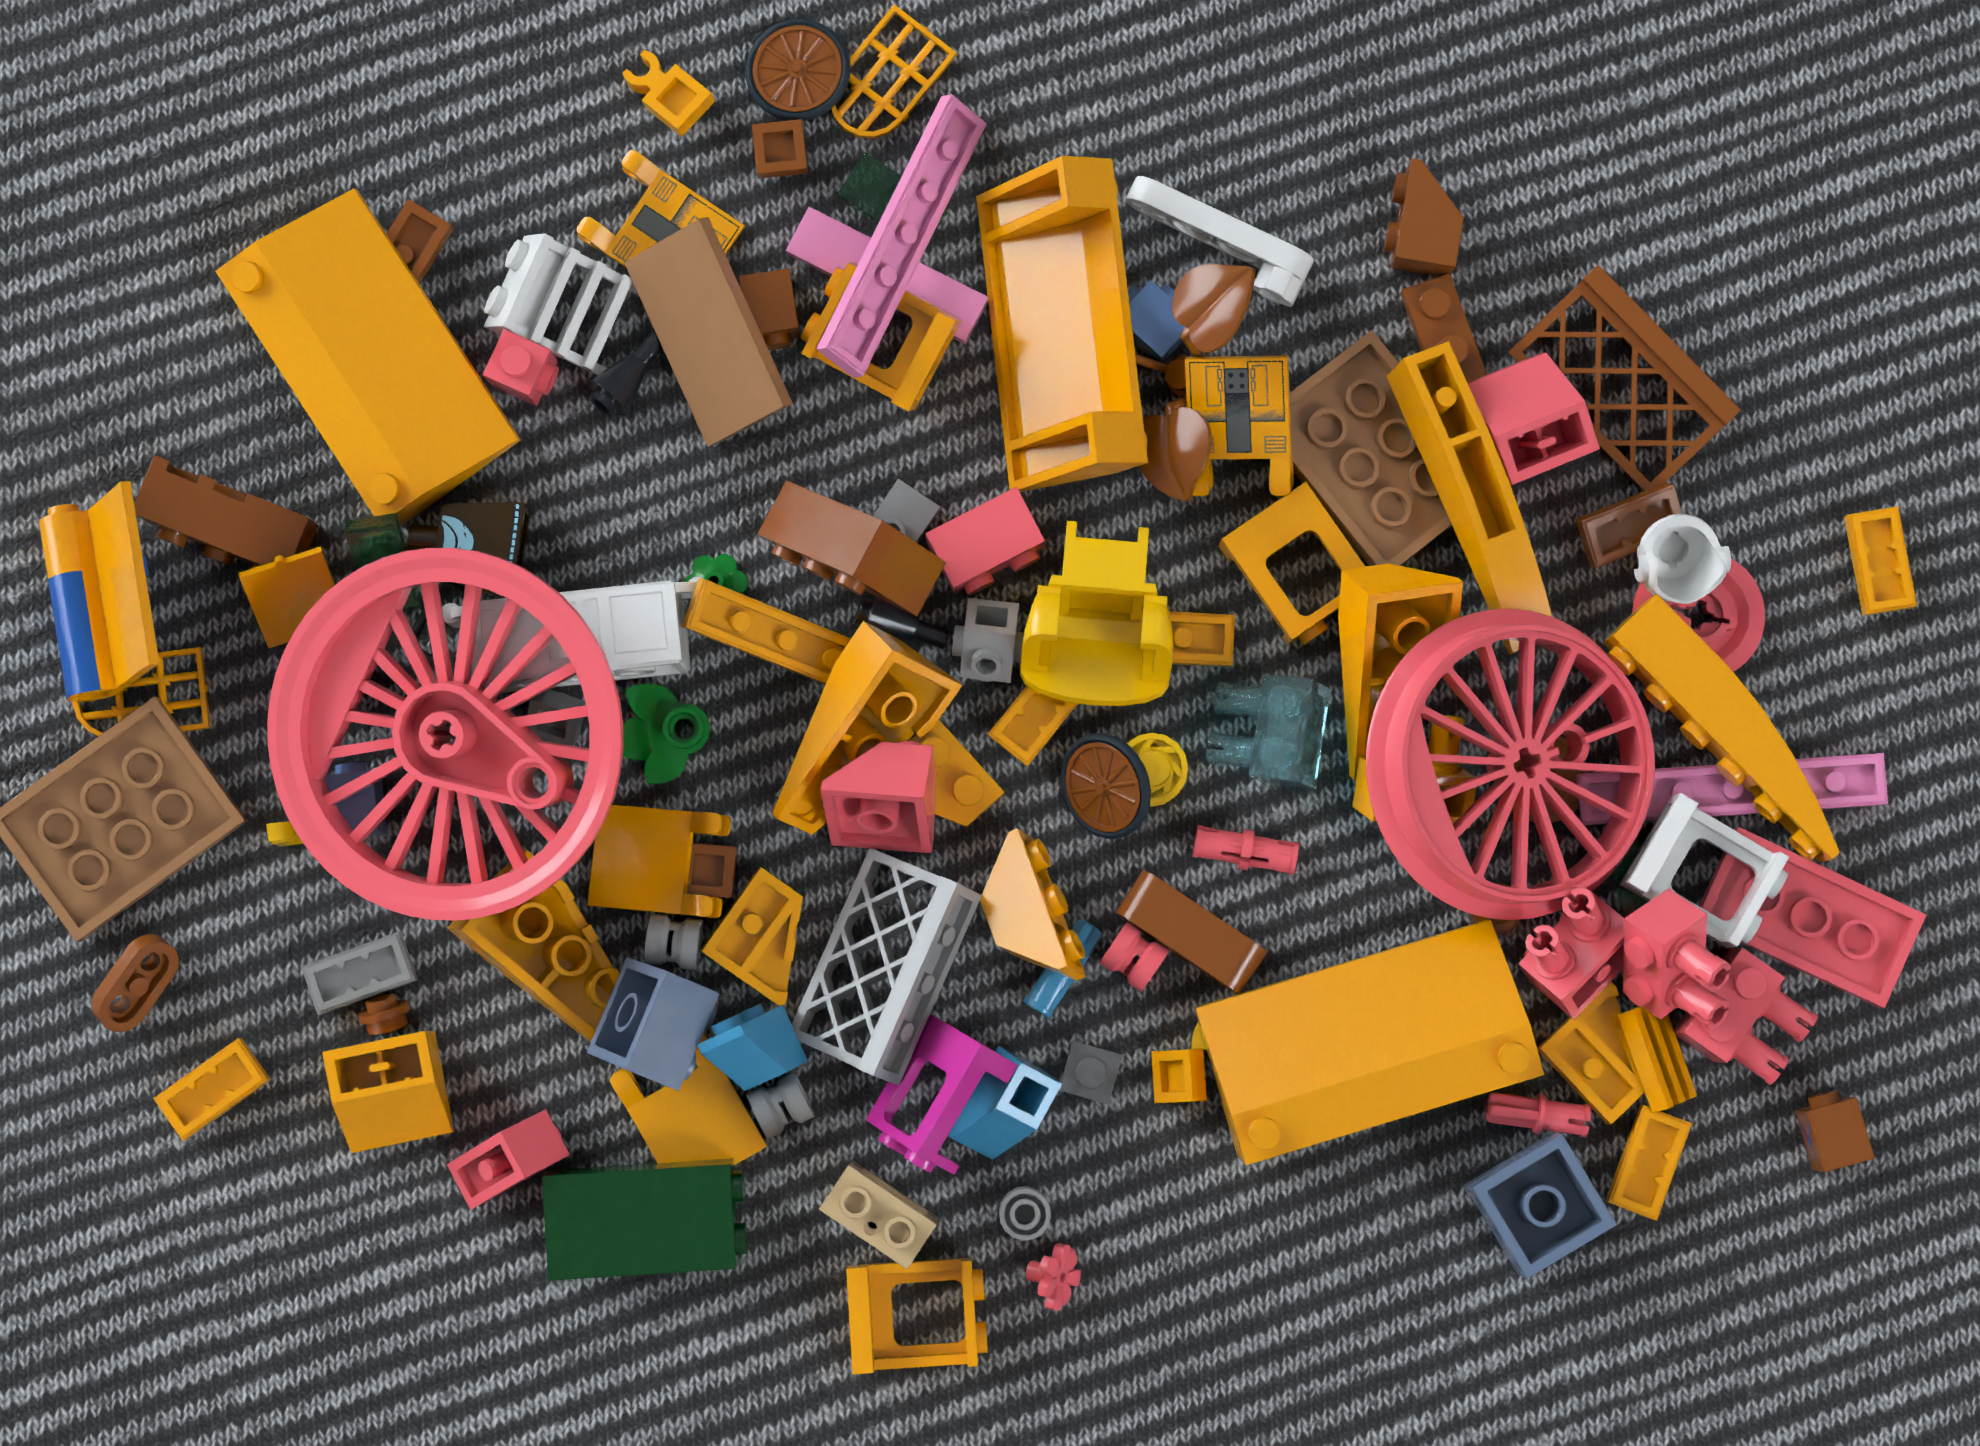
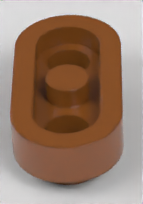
M155 934L143 935L133 940L95 991L91 1002L94 1016L108 1030L114 1032H125L136 1027L144 1019L176 974L179 965L176 950L164 938ZM152 953L148 961L141 963L148 954ZM122 995L118 1003L111 1005L116 996Z

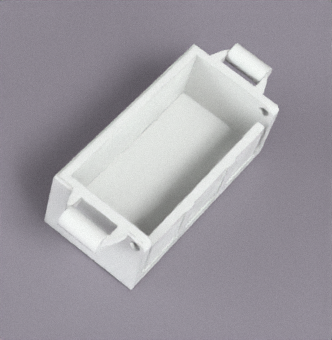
M696 576L690 579L689 582H672L669 580L559 592L578 611L594 633L606 655L615 681L683 674L691 670L687 629L681 627L685 617L684 600L692 598L698 580L704 578ZM508 598L480 601L472 660L473 673ZM454 603L445 604L442 607L444 622L453 628H460L462 606ZM523 607L487 680L485 689L544 626ZM555 637L502 693L519 691L570 663L565 651ZM576 674L554 687L581 684Z

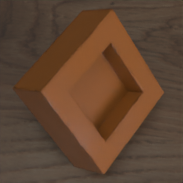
M802 119L752 124L758 179L808 173Z
M693 843L687 894L733 899L737 847Z

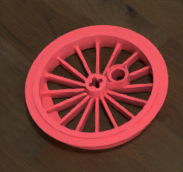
M1494 609L1468 614L1442 625L1419 641L1399 662L1388 678L1373 712L1367 740L1366 775L1369 797L1380 831L1398 862L1418 884L1441 901L1464 912L1485 918L1520 920L1540 917L1562 910V902L1565 897H1568L1571 901L1573 900L1570 894L1573 889L1579 887L1594 891L1616 869L1636 839L1646 818L1654 786L1655 752L1649 721L1635 689L1620 668L1599 645L1578 629L1551 616L1519 609ZM1500 640L1519 641L1517 718L1492 648V644ZM1535 645H1538L1560 655L1532 721ZM1474 650H1477L1502 726L1453 668L1456 662ZM1572 665H1574L1587 677L1592 686L1554 724H1548ZM1441 677L1495 742L1426 706L1429 694ZM1601 696L1613 723L1585 733L1580 726L1573 722ZM1421 717L1489 752L1488 757L1430 754ZM1616 733L1620 752V765L1584 763L1589 754L1590 742ZM1561 734L1565 736L1568 742V753L1563 760L1557 756L1560 754L1558 747H1554L1555 740ZM1521 758L1522 764L1514 769V763ZM1432 762L1487 765L1488 772L1440 790ZM1550 770L1620 773L1615 804ZM1493 780L1494 783L1452 824L1444 799ZM1551 785L1611 815L1598 840L1593 837ZM1501 795L1474 861L1470 866L1458 837ZM1544 800L1588 852L1569 870L1566 868ZM1530 807L1553 879L1527 887ZM1513 808L1511 886L1506 887L1487 881L1484 878V874Z

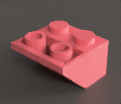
M1540 353L1467 382L1492 437L1510 485L1600 449L1585 400L1547 353Z

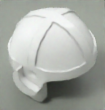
M1672 514L1655 522L1641 538L1640 545L1637 548L1639 567L1634 569L1636 580L1643 582L1646 589L1652 595L1657 593L1664 601L1689 604L1706 596L1723 581L1726 573L1731 569V554L1728 546H1720L1714 531L1704 520L1688 514Z

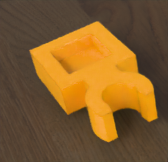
M643 50L640 56L644 64L650 68L649 72L644 76L638 77L626 69L623 72V76L631 90L639 94H646L642 99L645 108L680 137H683L710 108L715 99L708 89L678 65L674 64L666 74L663 73L657 57L653 53Z

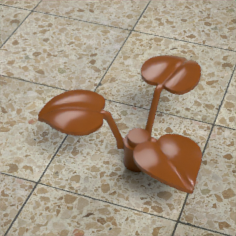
M1204 264L1189 270L1181 278L1175 288L1172 300V313L1175 320L1185 327L1181 332L1180 338L1194 357H1211L1203 352L1217 351L1233 338L1244 318L1251 299L1255 269L1248 266ZM1135 354L1136 364L1165 373L1169 389L1174 394L1182 396L1166 404L1164 409L1165 416L1150 415L1143 419L1144 431L1147 436L1146 450L1148 463L1140 465L1139 468L1147 480L1164 494L1181 501H1191L1195 485L1207 464L1212 445V434L1208 421L1197 410L1184 407L1187 405L1185 358L1192 356L1182 355L1174 359L1170 364Z

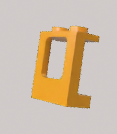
M847 263L844 270L840 267L835 269L824 290V294L830 298L822 314L814 312L801 335V339L807 342L801 354L808 358H817L850 376L848 373L816 350L858 266L857 263ZM905 290L897 309L911 317L912 328L892 366L888 369H882L870 362L864 376L854 377V379L891 398L893 404L909 412L916 410L962 320Z
M1304 482L1291 491L1289 495L1282 497L1223 537L1218 545L1228 561L1235 562L1284 633L1282 638L1287 646L1298 638L1303 645H1306L1328 630L1329 627L1324 620L1339 611L1340 595L1311 615L1303 616L1299 614L1267 569V558L1303 533L1312 532L1318 536L1341 571L1365 567L1307 482Z
M972 1257L912 1261L908 1269L897 1262L848 1265L846 1268L852 1374L874 1373V1370L961 1364H968V1367L978 1366V1353H988L986 1321L976 1322L975 1301L985 1300L983 1269L972 1268ZM956 1280L963 1286L966 1332L965 1337L961 1341L901 1345L896 1342L894 1338L891 1294L895 1285Z

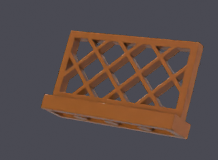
M1599 265L1592 269L1566 297L1508 352L1518 363L1528 359L1523 352L1537 338H1559V369L1564 375L1595 374L1594 404H1586L1588 410H1594V424L1592 423L1599 447L1643 492L1664 484L1741 411ZM1580 297L1596 311V332H1566V310ZM1560 317V332H1545ZM1602 318L1616 332H1602ZM1565 338L1595 339V368H1565ZM1602 339H1624L1632 348L1631 368H1601ZM1638 355L1651 368H1638ZM1601 374L1631 375L1630 404H1600ZM1637 375H1659L1667 383V404H1637ZM1673 391H1675L1687 403V405L1673 404ZM1600 410H1630V440H1608L1600 432ZM1637 410L1666 411V440H1636ZM1673 411H1694L1709 427L1694 441L1672 440ZM1615 446H1629V460ZM1636 446L1666 447L1665 469L1651 482L1635 467ZM1672 447H1687L1672 461Z

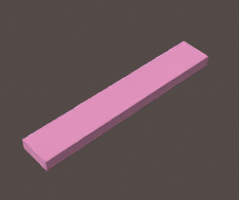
M952 94L941 96L816 350L853 378L864 376L987 125L986 122Z
M1884 753L1796 759L1821 809L1888 804ZM1716 765L1655 769L1652 798L1644 822L1657 821L1669 798L1678 793H1682L1699 803L1696 808L1711 817L1760 813L1752 804L1756 798L1743 784L1738 787L1731 784L1718 771ZM1601 772L1576 775L1578 786L1615 804L1620 773ZM1579 799V820L1584 826L1608 823L1611 815Z

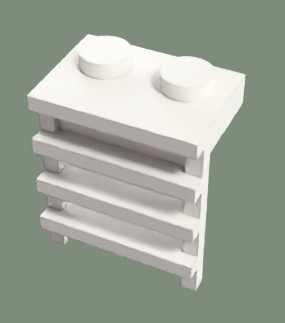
M545 233L526 235L522 241L518 239L507 255L505 267L509 268L502 287L496 286L486 302L484 312L489 316L484 327L499 335L502 334L503 329H506L549 348L554 355L596 376L608 368L596 362L628 291L639 296L631 277L608 268L606 264L600 261H594L584 256L580 251L553 240V237ZM576 264L588 270L560 335L557 341L554 342L543 335ZM604 278L614 283V286L582 356L570 350L600 280Z

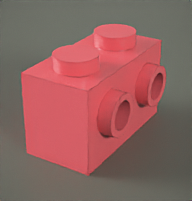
M1017 486L925 533L926 541L932 553L946 562L942 572L953 593L955 594L965 589L968 596L993 584L995 581L992 574L1008 566L1011 567L1013 572H1017L1040 559L1037 551L1045 546V540Z

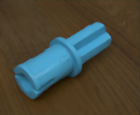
M1079 919L1072 927V930L1079 937L1085 951V958L1080 959L1083 967L1101 940L1102 933L1091 923ZM1045 968L1023 1002L1050 1019L1053 1011L1073 981L1076 980Z

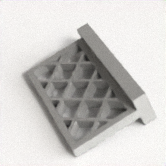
M869 848L792 1022L799 1042L848 1063L872 1076L899 1086L982 895L950 879L940 877L873 848ZM883 864L891 868L896 886L876 896L872 883L880 865ZM904 873L913 878L906 881ZM927 883L936 886L928 907L916 913L910 892ZM900 898L905 919L885 928L879 907ZM869 913L875 934L855 943L852 934L857 918ZM909 930L913 941L906 956L895 961L889 939ZM879 945L885 966L864 975L859 954ZM848 960L854 981L834 990L831 980L833 971L837 965ZM888 977L892 988L885 1004L874 1008L868 987ZM858 992L864 1014L844 1023L838 1001ZM828 1007L833 1029L817 1037L808 1034L807 1031L815 1013ZM867 1025L871 1038L861 1058L852 1053L847 1034ZM837 1040L839 1047L830 1044V1042Z

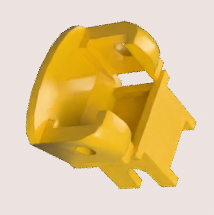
M1067 521L1062 576L1052 575L1048 586L1038 585L1037 595L1032 604L1025 627L1020 676L1024 684L1038 693L1052 698L1093 706H1126L1146 703L1162 697L1169 687L1173 661V633L1167 607V596H1157L1156 584L1145 583L1149 528L1139 527L1137 542L1076 537L1077 522Z

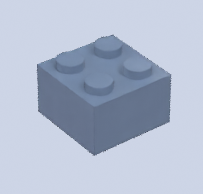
M626 957L587 1053L679 1091L683 1081L688 1079L694 1070L697 1044H699L703 1033L711 1027L717 1011L716 1001L720 993L663 969Z
M1549 1133L1464 1185L1516 1273L1526 1279L1617 1225L1561 1133Z

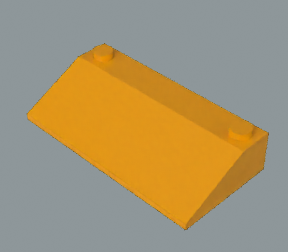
M1060 156L976 196L1009 490L1017 486L1019 492L1119 473L1148 463L1146 450L1147 436L1143 424L1117 202L1118 186L1114 177L1113 160L1111 158Z
M352 189L255 241L215 271L379 525H404L521 441L357 189Z
M1490 919L1194 1007L1236 1154L1245 1165L1544 1075L1530 1022Z

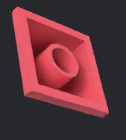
M902 741L899 743L880 742L824 779L821 785V795L831 845L932 853L937 777L933 746L921 745L914 741Z

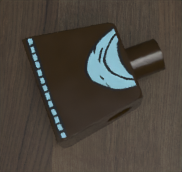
M523 502L444 504L441 508L438 527L411 524L407 538V551L425 548H459L497 556L523 567L532 510ZM444 582L465 589V584ZM482 588L481 595L493 599L506 598Z

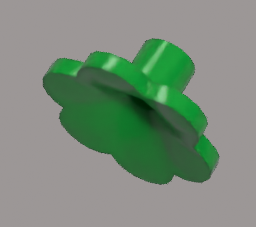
M721 554L716 558L707 555L698 557L692 565L693 573L684 580V582H689L690 579L696 576L708 581L717 578L719 580L718 585L743 594L748 588L746 575L737 570V562L728 554Z

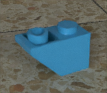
M760 1003L711 1026L715 1036L697 1044L704 1057L745 1091L808 1061L783 1005L765 1012Z
M1000 1046L997 1047L995 1052L1018 1065L1009 1082L1005 1083L985 1071L948 1135L951 1139L992 1160L1038 1129L1062 1086V1083L1039 1066Z

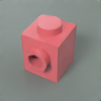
M503 329L483 372V376L492 387L538 406L542 395H548L556 381L559 367L556 366L558 360L549 348Z

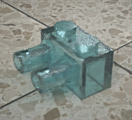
M1269 674L1263 675L1260 687L1219 682L1215 693L1231 699L1214 698L1215 712L1221 715L1233 714L1257 717L1253 737L1212 732L1209 736L1208 744L1224 749H1207V762L1211 765L1222 764L1249 768L1248 776L1268 784L1316 789L1330 688L1313 679Z

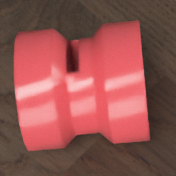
M1127 921L1099 961V964L1111 972L1120 971L1127 976L1128 984L1142 992L1170 950L1157 941L1150 943L1142 938L1140 929ZM1136 954L1140 956L1137 961L1133 960Z

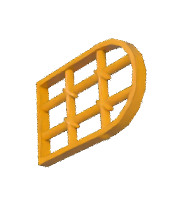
M895 4L850 57V69L869 45L880 52L877 56L879 60L861 81L850 73L849 82L854 85L851 87L853 92L838 110L836 105L831 108L834 119L843 130L858 138L876 139L894 131L902 122L908 119L910 112L957 56V52ZM896 14L908 24L892 44L886 48L875 38ZM915 29L929 41L910 65H908L896 54L899 53L897 50L899 46ZM936 45L948 56L933 75L926 79L917 72L921 69L918 66ZM890 60L902 69L899 72L901 76L882 98L869 88L872 86L870 82L886 62ZM911 76L923 87L903 112H900L891 105L894 102L892 98ZM863 92L875 102L872 105L875 108L858 129H855L846 124L842 116ZM883 109L896 118L886 128L873 132L866 131Z
M202 648L158 652L160 663L155 666L156 673H151V677L139 678L128 687L157 684L158 696L170 713H173V710L201 706L203 723L180 727L184 732L210 729L207 698L208 685L205 679ZM196 654L197 671L164 674L163 658ZM198 679L199 699L167 702L166 686H170V682ZM128 687L115 695L116 706H111L112 709L83 713L80 702L72 703L79 722L87 731L97 736H100L103 732L93 728L87 720L117 717L119 722L140 706L124 708L123 691H128Z

